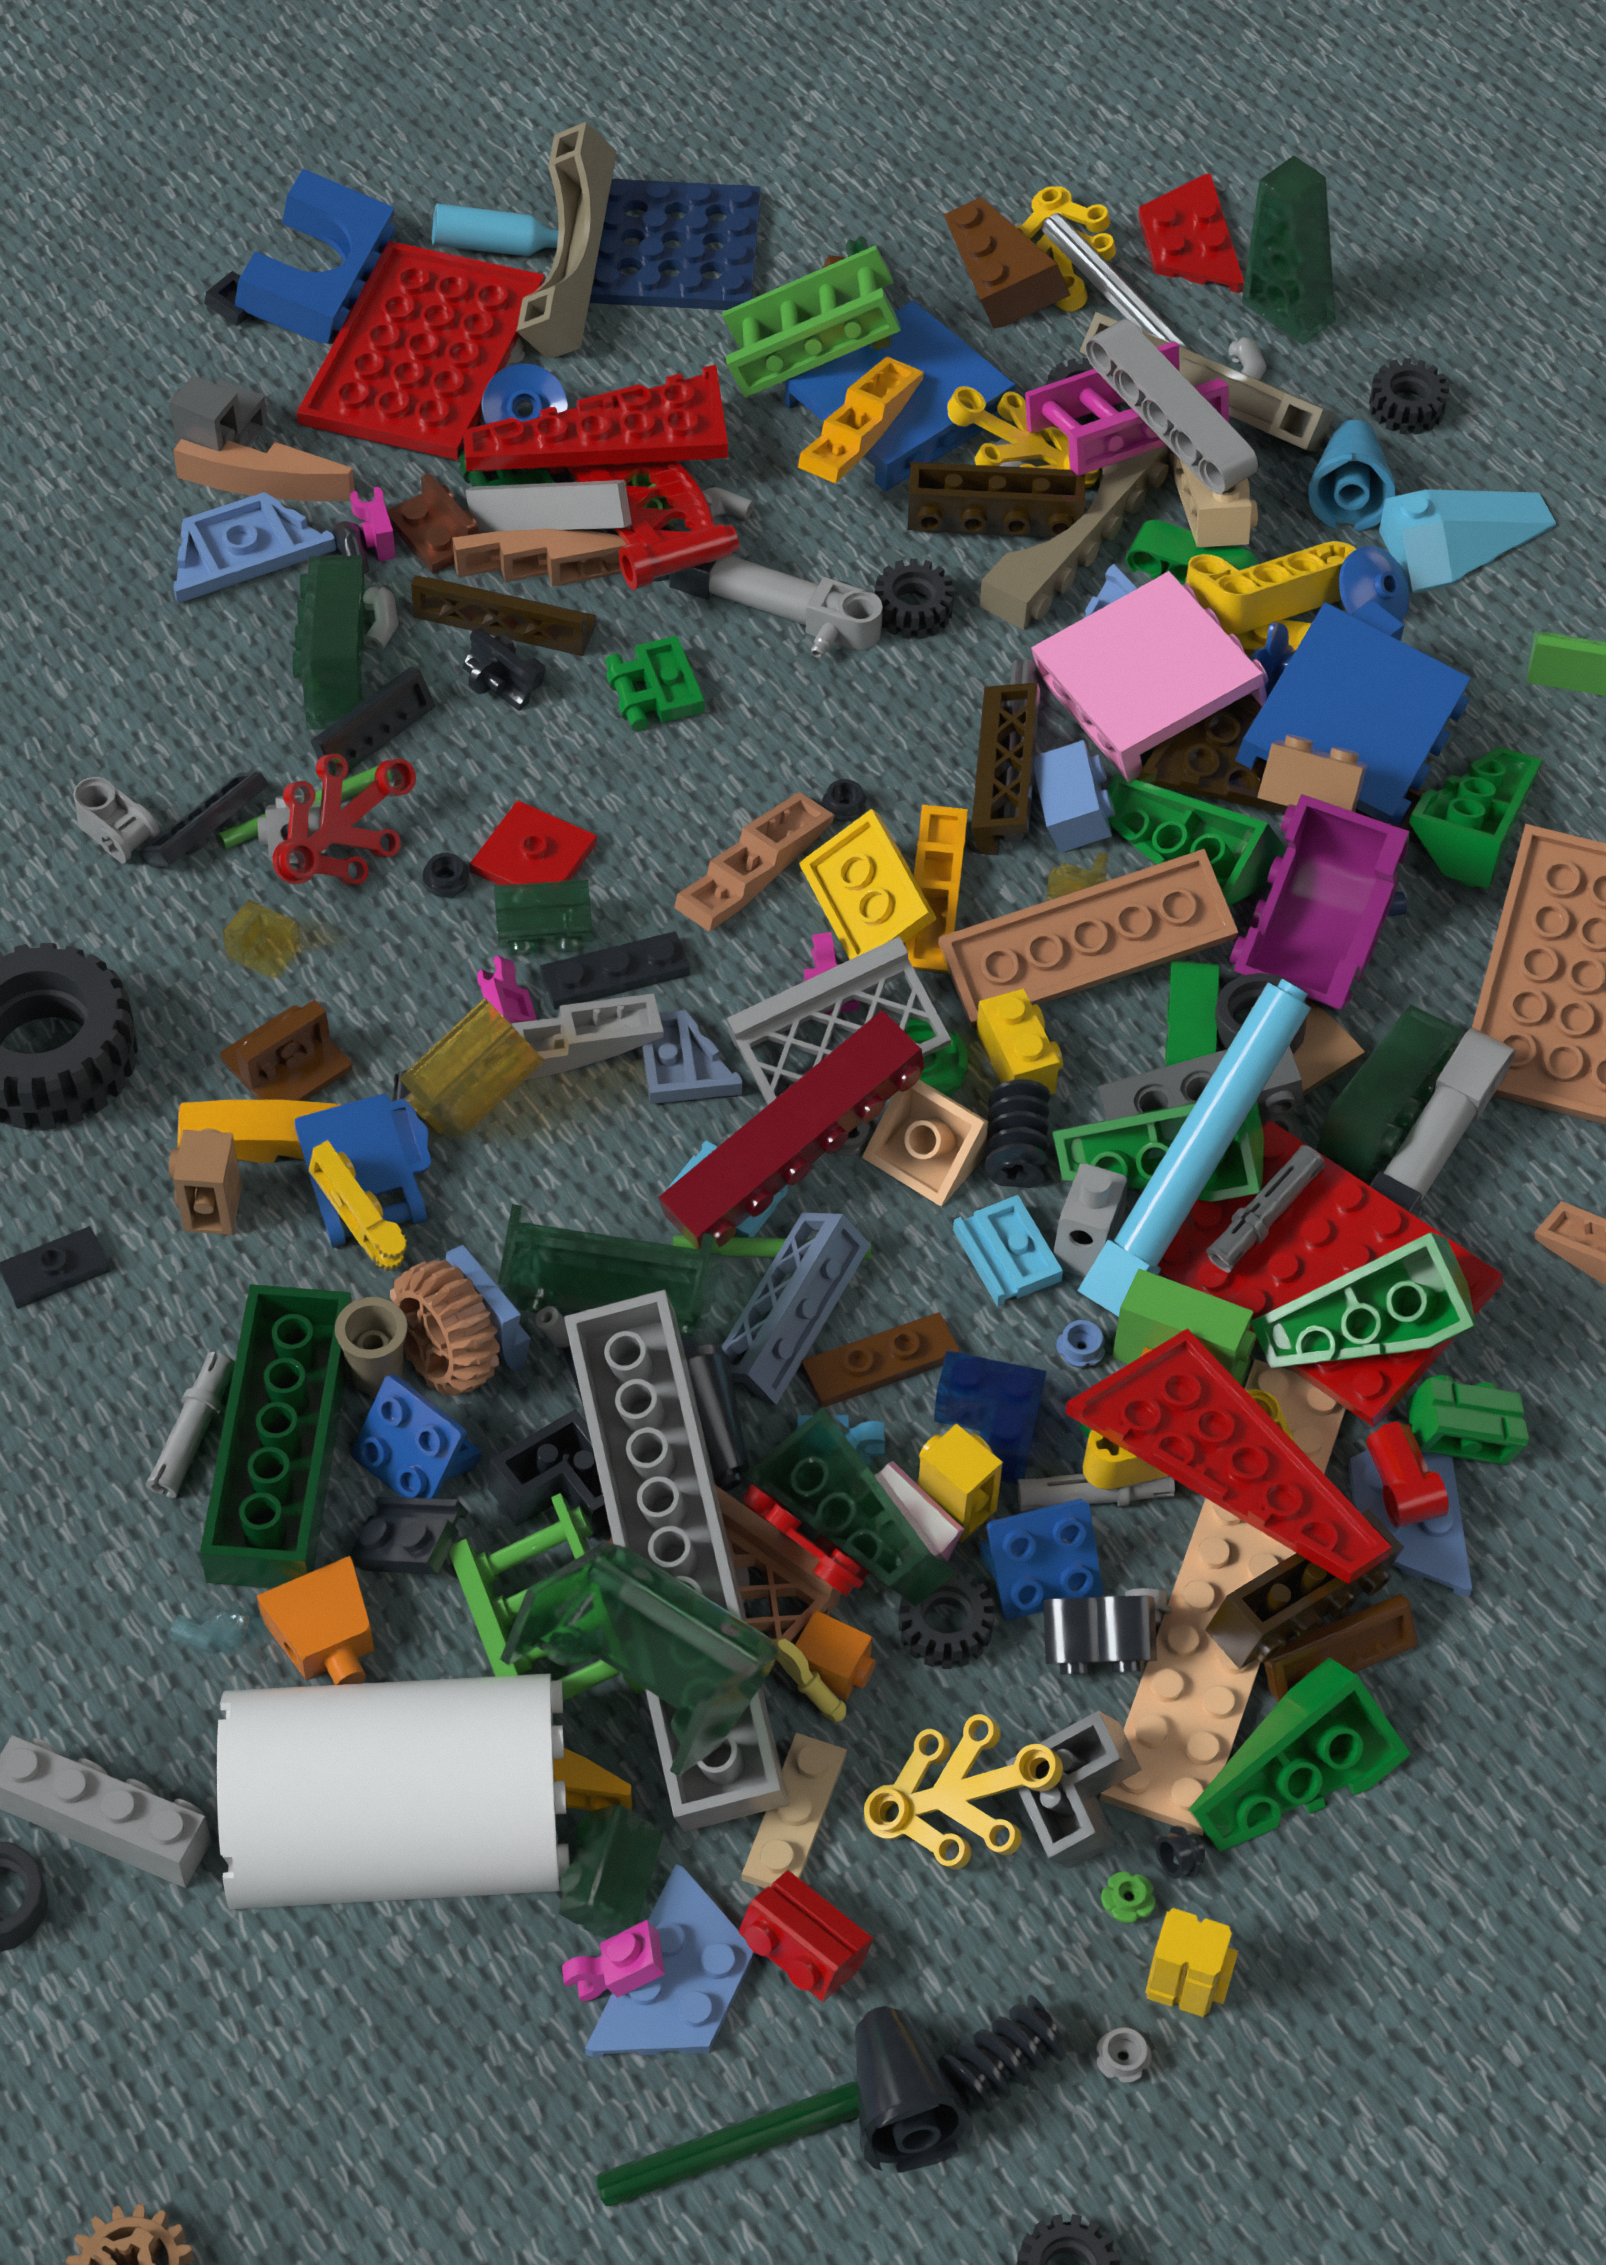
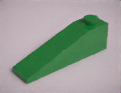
M1498 746L1471 763L1469 772L1463 776L1452 775L1446 779L1444 787L1436 792L1430 789L1422 794L1409 823L1444 876L1457 879L1458 882L1465 886H1480L1489 889L1505 855L1542 759Z
M1118 773L1115 774L1107 788L1115 812V816L1109 817L1108 821L1109 825L1155 865L1205 849L1228 906L1264 889L1268 883L1269 872L1276 856L1282 857L1286 850L1267 822L1148 783L1139 782L1136 779L1128 783Z
M1255 1101L1197 1200L1214 1202L1257 1194L1262 1190L1264 1134L1257 1101ZM1196 1102L1053 1131L1062 1180L1074 1181L1080 1164L1086 1163L1126 1176L1128 1178L1127 1188L1144 1190Z
M1432 1232L1251 1321V1325L1257 1334L1259 1343L1271 1368L1431 1349L1477 1326L1468 1283L1446 1237Z
M1328 1657L1284 1695L1190 1806L1188 1811L1219 1852H1222L1276 1829L1280 1823L1281 1814L1304 1804L1308 1813L1311 1814L1326 1807L1322 1796L1345 1786H1349L1353 1795L1370 1789L1411 1755V1753L1359 1677Z

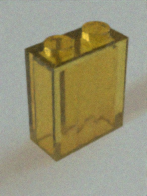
M484 998L399 1079L411 1091L404 1099L424 1120L426 1119L439 1134L447 1128L459 1139L474 1128L544 1062V1059L502 1014Z

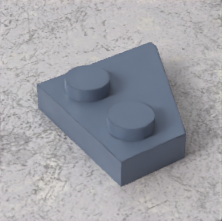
M686 1010L659 1013L664 1031L663 1037L641 1046L650 1104L742 1095V1079L737 1072L731 1073L720 1059V1051L709 1038L700 1034L697 1023Z

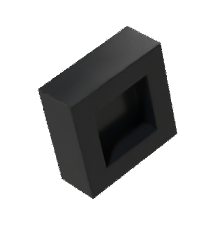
M231 271L206 291L204 304L237 327L251 314L245 312L242 308L234 306L240 275Z

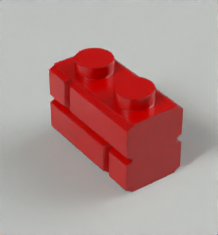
M789 1870L777 1878L770 1887H766L753 1898L738 1931L739 1935L746 1940V1943L753 1952L768 1957L788 1974L791 1982L801 1990H808L823 2003L841 1985L843 1986L862 1967L873 1942V1937Z

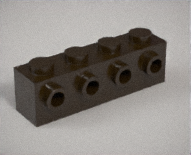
M911 462L907 530L1056 537L1068 530L1084 515L1085 474L1078 476L1070 469Z
M1370 1509L1361 1514L1392 1548L1389 1558L1350 1584L1295 1553L1226 1596L1205 1631L1239 1669H1242L1258 1658L1262 1663L1269 1661L1284 1648L1287 1640L1295 1636L1299 1641L1306 1638L1320 1625L1323 1617L1328 1614L1333 1618L1341 1616L1356 1602L1357 1596L1363 1592L1369 1597L1373 1596L1390 1581L1392 1575L1388 1570L1404 1546Z

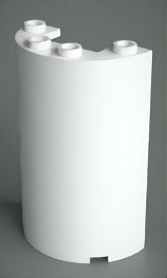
M551 1674L230 1690L223 1692L220 1705L221 1710H226V1719L218 1720L217 1806L220 1855H223L224 1860L228 1864V1872L223 1873V1884L229 1909L560 1891L559 1878L570 1877L568 1844H558L556 1831V1814H566L565 1780L554 1781L553 1759H564L563 1725L553 1726V1714L563 1713L562 1680L551 1681Z

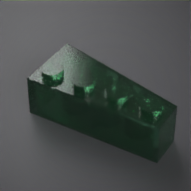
M1292 156L1259 180L1241 303L1298 343L1304 345L1334 323L1336 315L1326 177L1296 156Z
M363 555L309 556L308 574H300L301 599H298L297 602L298 625H295L296 651H293L292 664L294 678H302L307 730L327 729L358 706L360 700H362L361 665H363L365 619Z
M824 1407L744 1473L768 1494L844 1553L855 1559L856 1562L864 1566L871 1574L914 1607L918 1606L956 1574L850 1430Z

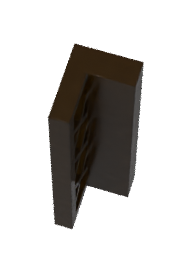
M415 575L411 583L414 618L470 631L481 628L492 636L504 634L513 641L579 656L584 655L596 626V615L431 577L426 578Z
M1038 682L984 687L971 825L979 854L999 856L1000 835L1029 833L1040 700ZM1027 699V705L1012 716L1008 713L1007 701ZM1013 731H1016L1024 737V740L1009 751L1005 748L1006 737ZM1010 766H1013L1021 772V775L1006 787L1002 784L1003 772ZM1008 801L1018 808V817L999 819L1000 808Z

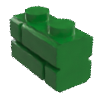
M1437 1375L1427 1378L1408 1398L1406 1403L1409 1424L1413 1425L1411 1430L1420 1451L1424 1453L1507 1465L1527 1446L1529 1441L1526 1421L1522 1419L1524 1410L1521 1394L1499 1390L1498 1386L1494 1383L1484 1382L1468 1385L1456 1383L1452 1377L1447 1375Z

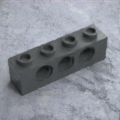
M1288 1046L1256 1100L1260 1118L1269 1115H1285L1294 1108L1305 1106L1302 1080L1290 1046ZM1227 1050L1098 1086L1105 1120L1196 1102L1195 1100L1199 1099Z

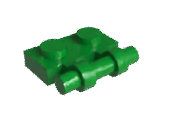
M678 636L635 645L636 660L624 662L620 654H612L605 659L608 669L606 673L607 681L613 691H617L620 699L618 708L622 718L629 721L633 731H642L648 726L645 714L649 711L656 710L661 723L705 712L704 698ZM644 680L647 689L636 692L633 684Z

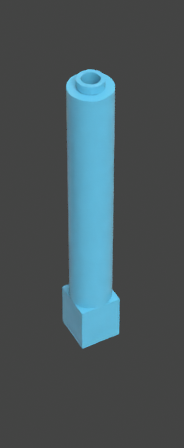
M1281 979L1277 987L1269 982L1267 983L1114 1241L1107 1240L1077 1290L1078 1292L1119 1317L1120 1307L1138 1268L1156 1275L1159 1274L1162 1268L1157 1265L1311 1010L1310 1006L1303 1003L1308 995L1306 992Z

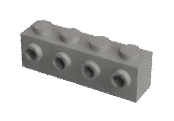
M12 1735L0 1754L1 1810L179 1886L187 1887L212 1842L203 1812L192 1803L181 1799H176L172 1803L156 1796L150 1787L140 1781L127 1779L126 1782L108 1776L101 1766L90 1760L79 1759L78 1762L61 1756L56 1748L43 1740L33 1738L28 1742Z

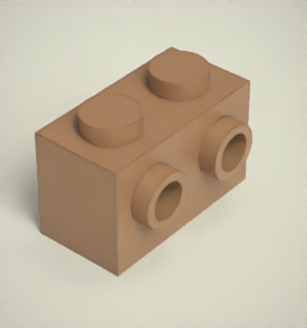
M1290 734L1286 735L1285 741L1277 739L1272 743L1257 798L1289 806V804L1297 806L1299 798L1303 794L1355 812L1368 763L1357 761L1359 753L1340 747H1332L1330 753L1312 748L1314 741Z
M203 1129L201 1131L183 1130L180 1148H173L169 1159V1176L173 1178L175 1204L179 1206L183 1230L186 1232L233 1235L242 1190L233 1133H222L215 1129Z

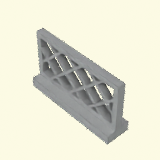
M900 936L727 1018L729 1035L735 1047L740 1050L767 1105L776 1099L775 1093L781 1078L796 1082L802 1077V1075L784 1070L791 1048L817 1055L814 1063L815 1066L832 1052L827 1047L835 1027L855 1033L862 1027L861 1025L838 1019L842 1005L853 999L871 1004L865 1023L874 1017L877 1007L903 1014L899 1027L904 1032L909 1017L928 1022L936 1037L922 1044L916 1043L922 1049L923 1057L951 1044L948 1032L908 959V952ZM903 975L905 976L912 990L907 1006L881 998L886 983ZM877 988L874 996L867 994V992ZM916 999L923 1011L913 1008ZM831 1009H834L831 1016L823 1014ZM811 1019L828 1025L820 1047L795 1039L800 1024ZM791 1029L788 1037L781 1035V1033ZM766 1040L785 1045L777 1067L758 1062L751 1047ZM764 1073L774 1076L771 1086Z

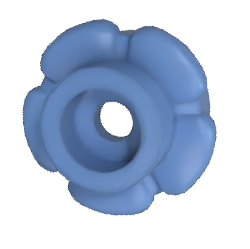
M1077 1320L1068 1324L1063 1334L1059 1335L1056 1348L1060 1355H1064V1360L1067 1364L1076 1368H1083L1086 1364L1096 1365L1103 1359L1105 1355V1349L1103 1348L1105 1338L1099 1327L1094 1323L1086 1320ZM1082 1343L1086 1346V1348L1079 1349L1077 1345Z

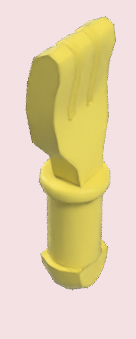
M766 1639L762 1641L761 1646L778 1660L785 1671L798 1684V1691L805 1693L822 1712L821 1714L834 1723L845 1718V1703L839 1700L820 1679L818 1672L809 1671L807 1659L793 1643L786 1639Z

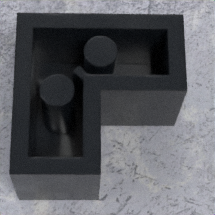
M576 1409L490 1459L488 1490L516 1527L553 1506L551 1497L561 1493L572 1509L578 1506L583 1509L593 1531V1535L587 1537L589 1540L610 1528L588 1424Z

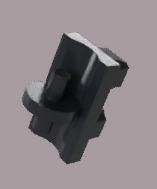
M481 628L472 631L470 634L471 650L462 667L470 674L468 680L470 689L477 694H485L492 690L520 711L529 704L532 691L542 685L546 671L545 665L536 658L523 661L515 655L516 648L514 642L504 634L493 638Z

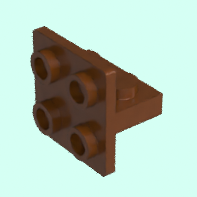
M315 999L302 1008L298 1005L291 1006L220 1052L221 1061L257 1100L306 1101L352 1070L351 1061L330 1040L326 1010Z

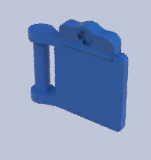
M380 1094L295 1119L294 1127L332 1248L346 1244L345 1238L354 1235L345 1222L339 1219L336 1209L309 1172L313 1148L327 1140L337 1153L342 1151L350 1159L356 1172L355 1179L364 1192L371 1191L375 1196L402 1189L405 1201L383 1207V1220L397 1224L412 1220L413 1225L427 1221L424 1203L414 1175L424 1173L429 1169L431 1157L427 1149L429 1134L426 1125L417 1117L413 1102L408 1099L390 1102L386 1094Z

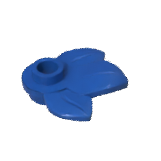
M1273 622L1268 627L1265 648L1256 649L1250 658L1251 661L1257 659L1267 673L1269 680L1265 685L1267 698L1295 653L1293 647L1289 645L1288 629L1285 625L1278 622Z

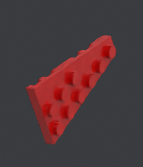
M716 364L703 367L702 375L687 379H684L681 373L666 377V384L648 389L638 384L577 400V408L558 412L555 406L540 410V417L521 422L511 417L463 430L466 471L490 472L503 469L580 467L582 465L601 464L622 465L625 463L641 462L665 463L680 460L707 461L728 458V441Z
M1188 1328L1067 1402L1065 1414L1347 1584H1350L1389 1558L1392 1546Z

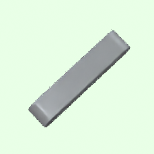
M1126 319L1120 320L1086 341V356L1093 368L1210 491L1222 494L1257 471V457L1250 445L1132 322Z

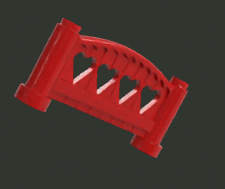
M668 461L665 463L641 462L636 465L601 464L582 465L580 467H547L551 477L563 474L565 468H567L577 482L625 480V484H627L634 476L645 474L650 476V483L656 484L653 487L626 486L632 524L625 528H614L627 544L619 549V562L623 577L632 590L652 585L654 578L730 557L732 552L739 549V540L732 525L724 526L723 524L715 526L712 512L702 490L678 461ZM657 496L666 497L667 504L673 506L671 509L642 507ZM680 518L684 519L685 526L692 530L679 532L662 531L660 529L670 520Z

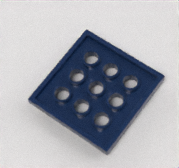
M612 179L589 303L728 310L751 300L761 186ZM630 210H642L645 212L640 217H631L626 214ZM671 212L686 214L682 219H672L667 216ZM712 214L727 216L723 221H713L708 218ZM629 238L641 240L640 244L636 246H629L623 243L624 240ZM670 240H677L683 243L678 248H670L664 245L665 242ZM712 242L724 245L719 250H710L705 247V245ZM625 267L638 269L637 273L633 275H625L619 272ZM667 269H675L680 272L675 277H666L661 274L662 271ZM709 271L722 274L717 279H707L702 276V274Z

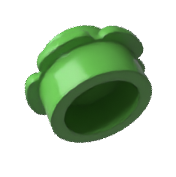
M1126 1871L1118 1872L1108 1879V1887H1105L1101 1893V1901L1105 1910L1109 1911L1117 1921L1123 1923H1135L1142 1918H1146L1155 1907V1898L1151 1894L1153 1886L1141 1874L1132 1876ZM1125 1893H1131L1133 1894L1134 1899L1128 1901L1124 1898L1123 1895Z

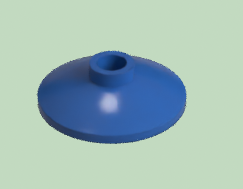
M515 364L499 371L489 381L482 398V415L485 424L511 417L523 422L540 417V410L555 406L558 412L567 410V398L561 383L548 370L533 364ZM523 402L530 403L533 406V412L528 417H522L517 413V407Z
M1376 546L1358 548L1346 557L1340 570L1339 590L1347 613L1351 615L1368 601L1372 600L1401 622L1409 606V587L1406 576L1397 560L1390 553Z

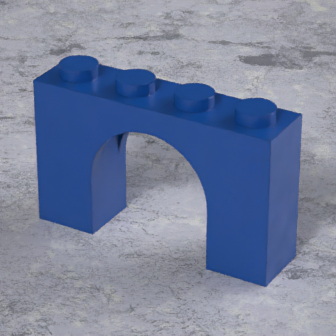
M302 169L287 195L282 224L327 243L339 253L344 263L332 270L309 272L294 268L255 251L239 278L234 306L310 340L328 344L334 332L339 333L351 312L348 309L350 303L355 304L366 284L363 281L365 276H370L381 256L378 252L381 248L385 249L388 241L393 242L397 230L396 226L391 225L395 207Z

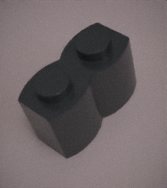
M1139 1595L1043 1600L1046 1664L1060 1665V1675L1092 1674L1091 1664L1112 1663V1673L1144 1672V1662L1157 1661L1154 1597Z

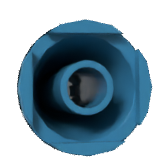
M1361 420L1345 421L1335 429L1309 482V504L1315 516L1329 527L1336 528L1335 522L1355 524L1354 531H1362L1376 526L1381 522L1385 499L1395 497L1396 495L1395 480L1375 431L1368 423Z

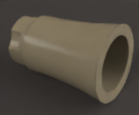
M365 1297L353 1301L340 1312L335 1323V1335L346 1358L349 1378L354 1384L355 1389L365 1392L370 1399L376 1398L386 1376L396 1374L402 1379L404 1374L403 1345L407 1332V1320L403 1311L395 1303L384 1298Z

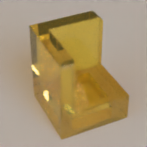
M1099 852L1091 871L1062 862L1060 868L1053 867L1048 877L1046 901L1106 882L1109 855Z
M248 899L223 931L227 958L271 979H275L300 948L297 923L294 920Z

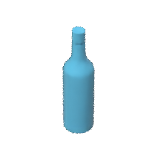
M437 203L433 217L432 245L517 256H531L541 249L557 248L559 230L544 226L535 216L530 214Z

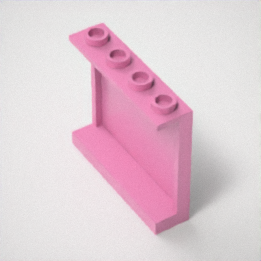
M1169 571L1031 647L1040 678L1128 783L1139 777L1143 769L1140 754L1249 693L1262 707L1267 700L1265 685L1269 680L1261 663L1257 659L1251 661L1245 655L1238 638L1233 633L1227 635L1222 630L1215 613L1210 608L1204 610L1198 603L1192 588L1187 583L1181 585Z

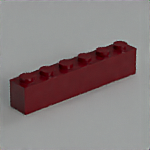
M881 1010L663 1192L658 1199L665 1217L702 1256L711 1248L718 1249L724 1246L734 1236L737 1226L749 1216L756 1217L762 1214L773 1202L775 1194L787 1184L795 1185L800 1182L810 1171L813 1162L825 1152L827 1154L835 1152L845 1143L851 1130L862 1121L868 1123L875 1119L884 1109L885 1102L899 1090L904 1092L913 1087L925 1069L922 1049Z

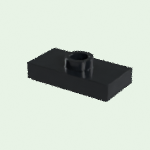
M91 1226L0 1262V1275L17 1309L110 1272L109 1263Z

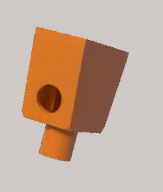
M350 1556L257 1595L263 1623L305 1680L327 1671L335 1685L361 1684L365 1680L366 1674L358 1658L373 1652L374 1645L370 1623Z

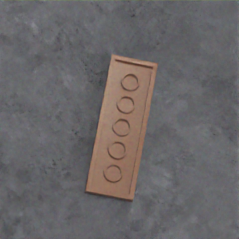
M1205 849L941 936L939 937L938 944L970 1028L977 1026L978 1006L981 1000L1024 988L1031 1005H1041L1235 940L1238 936V930Z

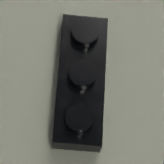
M676 931L540 965L541 975L554 1010L560 1009L561 1005L584 1003L690 976V966Z

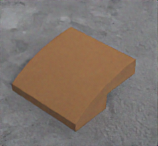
M1305 998V1001L1311 1007V1010L1306 1019L1304 1041L1293 1054L1302 1080L1304 1096L1359 1062L1365 1053L1340 1024L1307 998Z

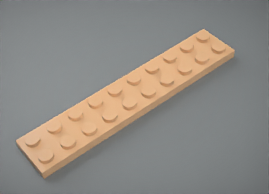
M1255 1359L1244 1389H1259L1268 1392L1276 1398L1297 1446L1325 1474L1346 1408L1295 1372L1284 1368H1271L1269 1363ZM1206 1498L1168 1606L1172 1608V1613L1164 1614L1156 1637L1157 1661L1147 1662L1124 1727L1125 1735L1142 1771L1101 1792L1100 1801L1173 1826H1182L1187 1831L1202 1836L1204 1833L1202 1828L1188 1809L1227 1764L1261 1664L1258 1658L1242 1669H1239L1205 1629L1228 1594L1296 1553Z

